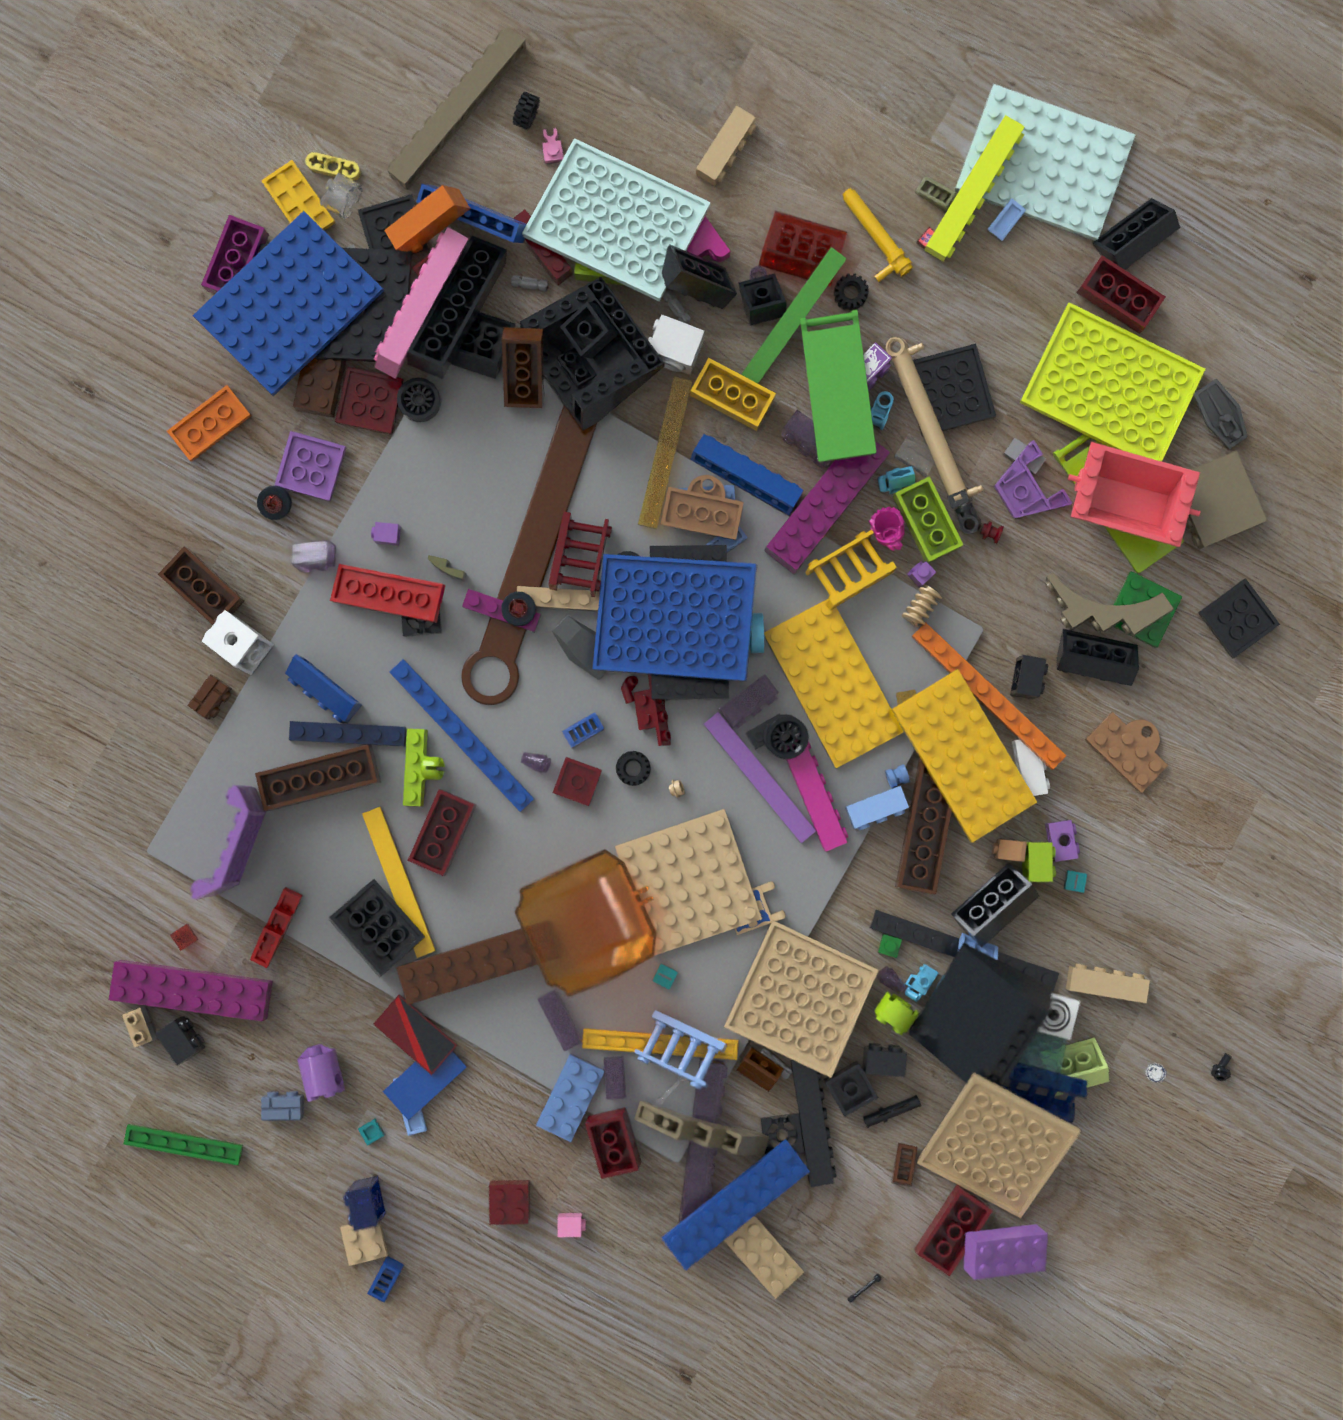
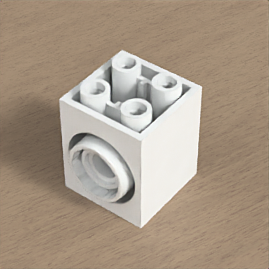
M661 314L660 320L656 319L654 323L653 338L649 337L648 341L664 361V368L691 375L704 342L705 331Z
M226 610L217 617L215 624L205 633L202 640L203 643L233 666L252 675L274 645L244 621Z
M1052 993L1051 1010H1053V1013L1050 1017L1046 1018L1038 1032L1071 1040L1080 1001Z

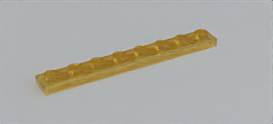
M678 377L673 379L638 522L640 526L657 529L693 383L691 380Z

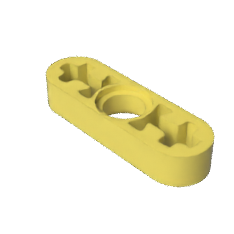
M312 152L306 157V164L313 172L349 181H355L360 177L361 171L359 166L353 161ZM315 158H317L318 162L322 164L316 163L313 166L311 161H315ZM336 162L338 169L330 171L328 169L330 163ZM342 165L347 170H351V168L353 167L356 172H352V174L349 175L348 171L342 170Z

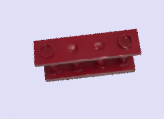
M563 511L548 583L550 590L557 591L558 585L563 583L591 588V597H595L596 591H600L601 580L598 579L607 537L610 538L612 526H609V519H605L603 527L574 522L571 513ZM574 529L602 534L600 545L571 540L568 537L569 531ZM571 547L598 552L597 561L595 563L567 558L565 550ZM567 565L595 571L591 581L563 576L561 569Z

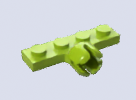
M407 729L403 806L424 807L426 780H440L445 771L436 770V767H445L442 758L427 756V729Z

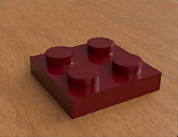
M566 757L553 793L589 806L602 770Z

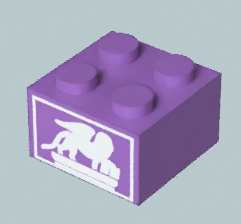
M876 342L863 354L868 392L875 386L878 377L882 378L891 367L890 361L892 357Z

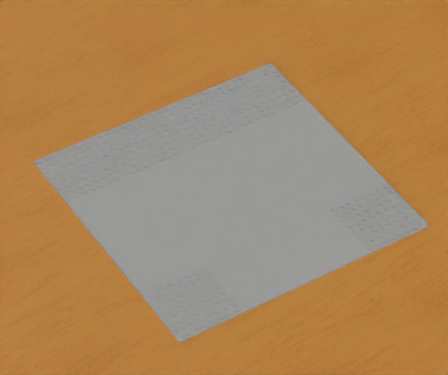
M503 363L496 379L450 365L443 379L431 374L426 378L435 385L440 394L441 406L438 413L426 422H414L404 415L270 642L274 644L252 675L249 676L147 848V852L196 882L198 879L211 878L215 870L221 865V853L224 849H227L229 843L227 842V837L230 831L234 830L236 825L234 819L237 812L241 811L240 808L226 804L228 801L226 795L230 787L232 788L233 785L255 787L261 800L255 773L367 745L290 741V721L406 727V739L407 729H427V756L442 758L445 767H436V770L445 771L440 780H426L424 807L403 806L406 739L405 746L372 745L381 783L266 811L239 885L218 895L266 923L285 887L303 895L285 934L394 998L399 994L405 998L396 967L548 920L558 954L557 959L412 1003L411 1005L426 1017L553 1090L570 1054L605 1070L587 1111L595 1115L626 1107L635 1139L678 1163L691 1141L676 1140L634 1120L639 1102L646 1101L659 1108H667L704 1120L749 1039L724 1028L771 923L739 935L736 934L735 929L652 956L615 846L725 809L751 887L754 888L773 881L775 888L763 893L770 914L783 910L786 917L775 922L808 937L873 822L869 823L870 827L860 831L858 828H853L845 807L892 789L888 783L885 770H894L903 764L906 767L915 748L904 732L835 769L765 637L764 653H751L749 650L747 681L729 680V699L665 700V710L668 714V729L671 733V745L658 746L656 728L639 730L635 701L626 704L621 691V686L625 679L633 675L638 678V684L633 689L632 694L633 692L650 689L648 674L607 671L597 680L567 658L552 631L567 615L596 632L598 611L536 607V612L540 613L541 617L535 633L529 630L525 632L515 662L519 671V681L515 692L506 701L496 705H484L474 701L463 687L461 674L466 660L480 649L490 617L463 608L462 605L468 589L497 598L564 404L544 377L542 408L504 407ZM416 397L414 403H422L424 397ZM609 413L597 423L567 512L571 513L574 522L603 527L605 519H609V526H612L611 537H607L604 554L617 555L623 551H632L642 557H650V546L705 545L716 537L661 525L668 487L688 488L692 480L701 475L714 476L721 481L723 486L734 484ZM705 480L702 483V487L714 486L711 480ZM734 485L735 500L744 502L739 526L748 538L727 553V562L757 564L753 613H763L764 632L829 598V593L816 573L813 572L807 576L805 572L811 561L815 559L821 560L842 546L824 537L795 574L791 573L764 551L768 543L788 520L789 516ZM375 522L399 524L401 526L399 546L376 544L373 541L374 538H371V529L375 527ZM574 529L569 531L568 535L571 540L600 545L602 534ZM556 545L541 588H549L548 583L552 569ZM569 547V549L565 550V555L567 558L596 563L598 552ZM845 553L837 558L851 581L859 582L861 575L848 555ZM428 555L447 559L449 561V568L465 571V581L451 577L439 570L428 560ZM858 556L867 572L872 574L877 571V566ZM603 559L598 580H601ZM831 563L821 567L836 591L842 592L845 590V584ZM339 564L446 585L440 607L442 633L404 637L402 619L399 615L331 602L330 598ZM567 565L561 569L563 576L591 581L595 571ZM889 575L837 606V609L892 709L950 673L912 638V635L919 628L902 617L903 613H908L906 608L908 606L912 607L911 600H916L915 594L921 593L898 578ZM563 583L562 585H558L557 588L589 591L591 590V588ZM936 601L938 605L931 604L934 611H927L926 613L929 615V618L923 617V621L967 660L982 634L983 628ZM407 620L411 627L419 629V623L415 620ZM427 621L425 628H429L433 622ZM295 654L304 657L362 704L348 723L337 721L332 717L334 713L331 710L327 709L325 711L317 704L319 701L315 697L309 698L302 692L304 689L299 684L296 687L287 680L289 676L285 672ZM485 657L479 660L472 668V685L482 695H497L504 691L509 683V669L499 658ZM402 659L416 671L532 795L534 800L521 812L391 675L389 671ZM595 712L605 730L571 748L562 731ZM719 712L814 828L787 760L775 756L765 745L755 750L745 734L779 713L781 715H792L803 722L808 730L809 743L811 745V749L808 750L811 757H816L819 765L816 769L819 774L822 773L824 776L826 792L830 791L834 802L831 805L834 810L837 809L841 817L839 824L841 828L845 827L849 837L846 838L847 843L825 852L816 832L800 843L708 731L704 723ZM591 719L589 722L595 730L597 727L593 719ZM582 724L587 734L590 733L587 724ZM577 727L576 730L582 738L584 735L581 729ZM570 731L569 733L575 742L577 738L573 731ZM789 732L782 736V741L789 739ZM628 751L641 752L650 762V775L646 781L637 786L623 783L616 773L618 759ZM566 757L602 770L589 806L553 793ZM637 761L627 763L626 772L630 776H636L640 773L641 766ZM672 780H681L684 786L685 794L680 795L679 798L675 795L672 796L670 793L669 785L672 784ZM439 789L477 805L446 876H441L407 861ZM377 807L382 808L436 951L419 958L416 957L414 949L410 950L380 978L329 921V917L373 879L377 881L395 902L362 813ZM661 963L678 971L670 990L652 981ZM657 1010L713 1038L738 1040L737 1060L713 1058L703 1079L708 1084L707 1089L702 1087L700 1090L691 1086V1081L650 1061L648 1064L639 1061V1056L634 1052L583 1049V1030L588 1028L652 1033L656 1026V1021L652 1018V1015ZM666 1026L661 1034L673 1035V1029ZM650 1054V1056L661 1060L663 1054ZM671 1055L668 1064L678 1069L684 1056ZM692 1057L685 1073L696 1077L704 1058Z

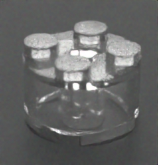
M338 173L334 180L330 178L326 183L325 189H327V192L322 197L320 205L339 217L347 219L353 212L350 210L352 206H357L363 190L361 188L362 185Z

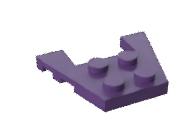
M1034 440L1029 442L994 485L1013 519L1072 504L1064 489L1046 499L1026 466L1043 455Z

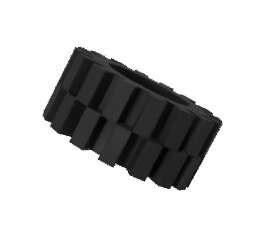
M523 92L518 100V105H516V111H514V125L526 130L531 128L533 120L536 118L535 115L538 112L540 97Z
M850 273L846 274L845 277L843 275L837 281L834 288V300L838 302V306H842L844 310L847 308L849 311L857 310L860 306L862 307L869 294L866 280H862V276L859 275L857 277L854 273L852 276H850ZM847 286H854L858 290V296L854 299H849L845 296L844 289Z
M628 751L622 754L617 761V776L627 785H640L650 775V762L641 752ZM630 761H637L641 766V771L636 776H630L626 772V765Z

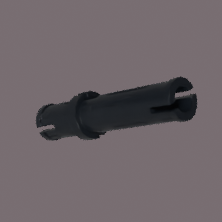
M915 1095L886 1108L880 1107L878 1111L863 1116L866 1127L869 1128L881 1122L886 1123L890 1118L921 1107L918 1096ZM909 1104L907 1107L894 1111V1109ZM890 1112V1113L887 1114V1115H884V1116H882V1117H879V1118L875 1119V1117H877V1116H880V1115H882V1114H884V1113Z

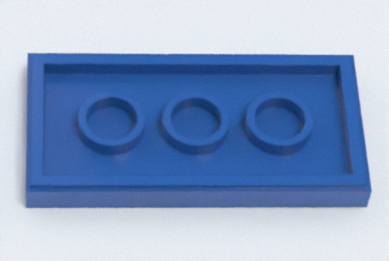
M454 1051L449 1054L432 1075L417 1062H414L382 1092L406 1119L410 1120L467 1066Z

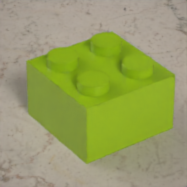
M1052 842L1026 843L1025 862H1022V876L1029 882H1053V877L1056 876V868L1053 866V858H1055L1056 852Z

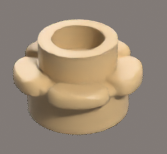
M672 780V784L669 785L670 793L672 796L675 795L679 798L680 795L685 794L684 786L681 780Z

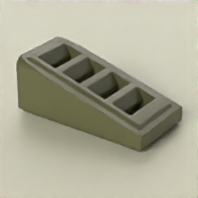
M927 176L924 177L915 193L944 212H947L957 195V192ZM928 184H930L931 186L928 191L924 192ZM936 188L937 191L933 196H931L932 192ZM941 193H943V196L939 200L938 197Z

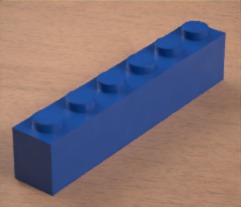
M421 184L416 202L420 203L438 187ZM465 199L471 209L460 216L458 220L510 242H524L525 238L522 232L527 225L526 223Z
M703 434L690 458L693 462L787 515L791 514L803 492V489L797 484L791 483L781 475L769 471L765 466L753 462L746 455L737 453L730 446L721 444L712 436Z

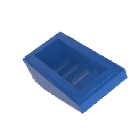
M594 712L562 732L570 747L573 748L605 729ZM591 719H593L597 727L595 730L589 722ZM584 723L587 724L590 730L588 734L582 725ZM577 727L581 729L584 735L582 738L576 730ZM570 731H573L577 738L575 742L569 733Z
M387 1256L367 1294L385 1302L404 1264ZM384 1272V1273H386V1274L392 1276L393 1278H390V1277H388V1276H386V1275H384V1274H382V1273ZM375 1286H377V1287L383 1289V1290L386 1291V1292L383 1293V1292H381V1291L375 1289Z

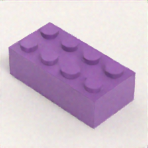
M1036 1224L966 1232L964 1270L974 1280L1045 1271L1048 1234Z

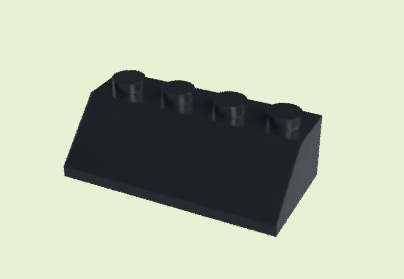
M1151 198L1101 235L1098 240L1093 241L1092 244L1100 255L1126 270L1181 227L1174 209Z
M671 244L667 247L661 274L665 281L664 284L669 290L678 291L684 296L693 297L699 302H705L712 307L722 310L737 295L725 267Z
M1063 629L1057 653V670L1132 686L1139 670L1138 645Z

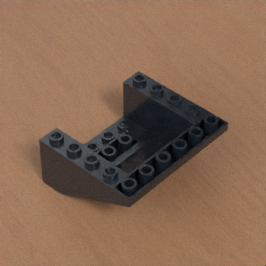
M602 277L595 279L520 321V328L543 329L544 377L583 431L602 420L665 365L659 354ZM587 301L598 304L619 333L592 359L581 357L560 327Z
M963 943L910 1028L909 1035L966 1084L975 1073L1002 1087L1050 1014L1052 988Z

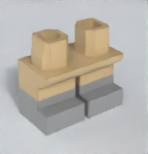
M147 1005L122 1015L134 1048L158 1039L155 1035L157 1031L154 1023L146 1024L152 1021Z

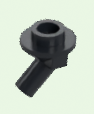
M1225 1053L1219 1064L1213 1065L1211 1075L1216 1080L1225 1081L1231 1077L1230 1070L1226 1068L1232 1058L1231 1055Z

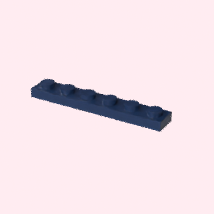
M290 721L289 727L290 741L405 746L406 727Z

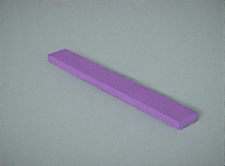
M719 712L704 723V726L800 843L816 832Z

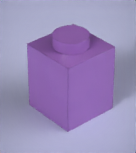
M375 522V527L371 529V538H374L373 541L376 544L399 546L401 526L399 524Z

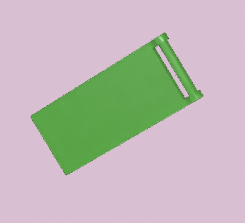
M852 310L851 313L813 319L800 318L818 461L825 462L876 454L858 311ZM853 320V325L807 331V327Z

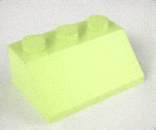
M1095 1038L1039 1053L1046 1081L1053 1097L1109 1082V1068Z

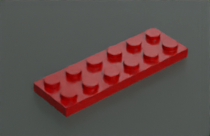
M339 564L330 601L437 623L446 585Z

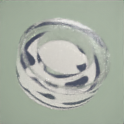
M1151 1063L1147 1066L1146 1076L1150 1081L1160 1083L1165 1080L1167 1072L1163 1065Z

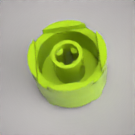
M889 991L885 993L874 1010L877 1016L876 1019L884 1025L889 1023L893 1026L892 1029L900 1035L908 1032L920 1014L917 1009L912 1011L910 1009L911 1004L894 993L891 996Z

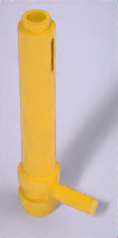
M852 188L846 190L842 194L844 202L885 254L886 260L890 264L874 276L876 280L880 282L893 271L896 274H900L901 277L907 275L914 268L911 265L912 261L905 257L903 249L896 245L856 190H852Z

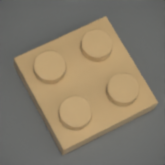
M379 1217L340 1227L349 1266L388 1256Z

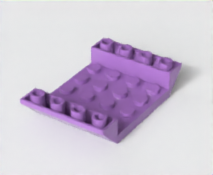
M233 785L232 788H229L226 799H228L226 804L240 808L241 811L237 812L234 819L236 825L227 837V842L229 843L227 849H224L221 853L220 860L222 862L220 867L215 870L213 877L198 879L197 882L193 883L191 893H193L192 899L213 897L239 885L266 814L255 787Z

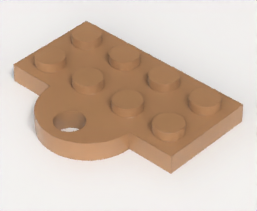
M701 475L692 480L687 490L668 487L661 525L736 540L744 502L725 498V489L720 480L711 475ZM705 480L713 482L714 486L709 491L702 487V483Z
M1111 712L1085 739L1139 793H1142L1168 766L1155 753L1160 742L1159 732L1151 722L1146 720H1134L1125 724L1117 715ZM1145 726L1151 730V734L1147 738L1141 733L1142 728Z

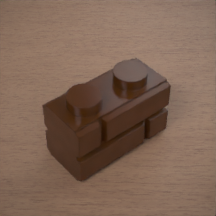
M210 674L188 706L206 719L215 718L220 711L218 707L222 702L225 703L230 698L232 688L216 676Z
M751 1047L736 1071L769 1092L778 1081L784 1068Z

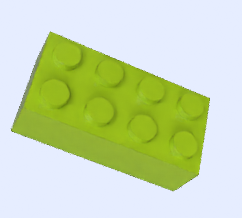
M930 476L893 495V499L925 562L927 561L929 564L963 546V542Z

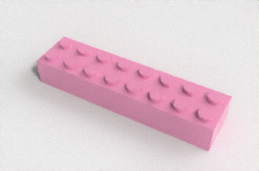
M447 227L445 233H440L435 248L431 249L427 262L420 269L418 279L414 280L409 295L407 294L404 298L401 310L397 311L392 327L389 326L383 343L380 342L374 357L376 369L396 379L407 359V351L465 249L468 241L467 237Z

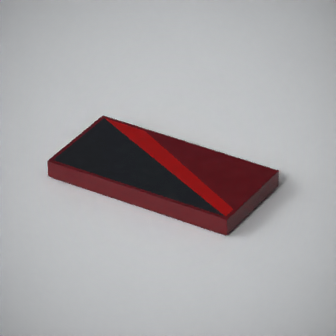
M400 994L373 1023L374 1026L430 1075L437 1070L457 1046L452 1039L413 1005H407L406 999Z

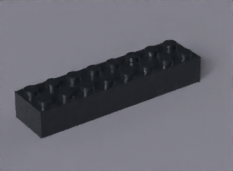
M473 235L471 236L407 351V365L441 379L444 378L506 264L507 249Z

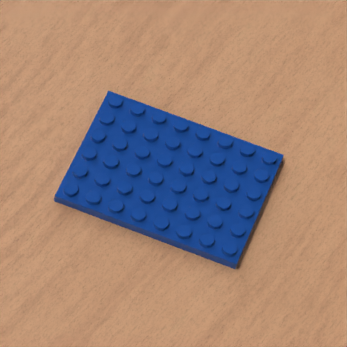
M303 211L209 299L193 317L274 396L384 290Z
M603 554L593 670L747 681L757 564Z

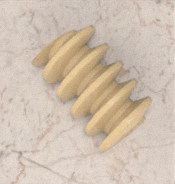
M927 585L919 588L921 594H915L916 600H911L910 602L912 607L908 606L906 608L908 613L902 614L906 621L918 628V624L925 625L923 617L929 618L926 612L934 611L931 604L938 605L935 598L942 599L937 591Z

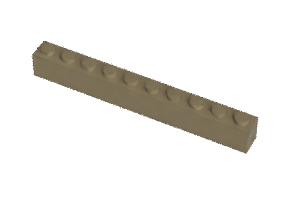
M508 26L504 31L501 30L498 33L496 41L492 45L487 46L484 55L473 63L469 73H465L462 76L460 84L456 88L451 89L445 102H441L437 106L434 115L426 119L424 127L420 131L415 132L409 145H405L401 149L399 157L390 162L388 173L391 178L406 190L412 186L526 49V43L522 37Z

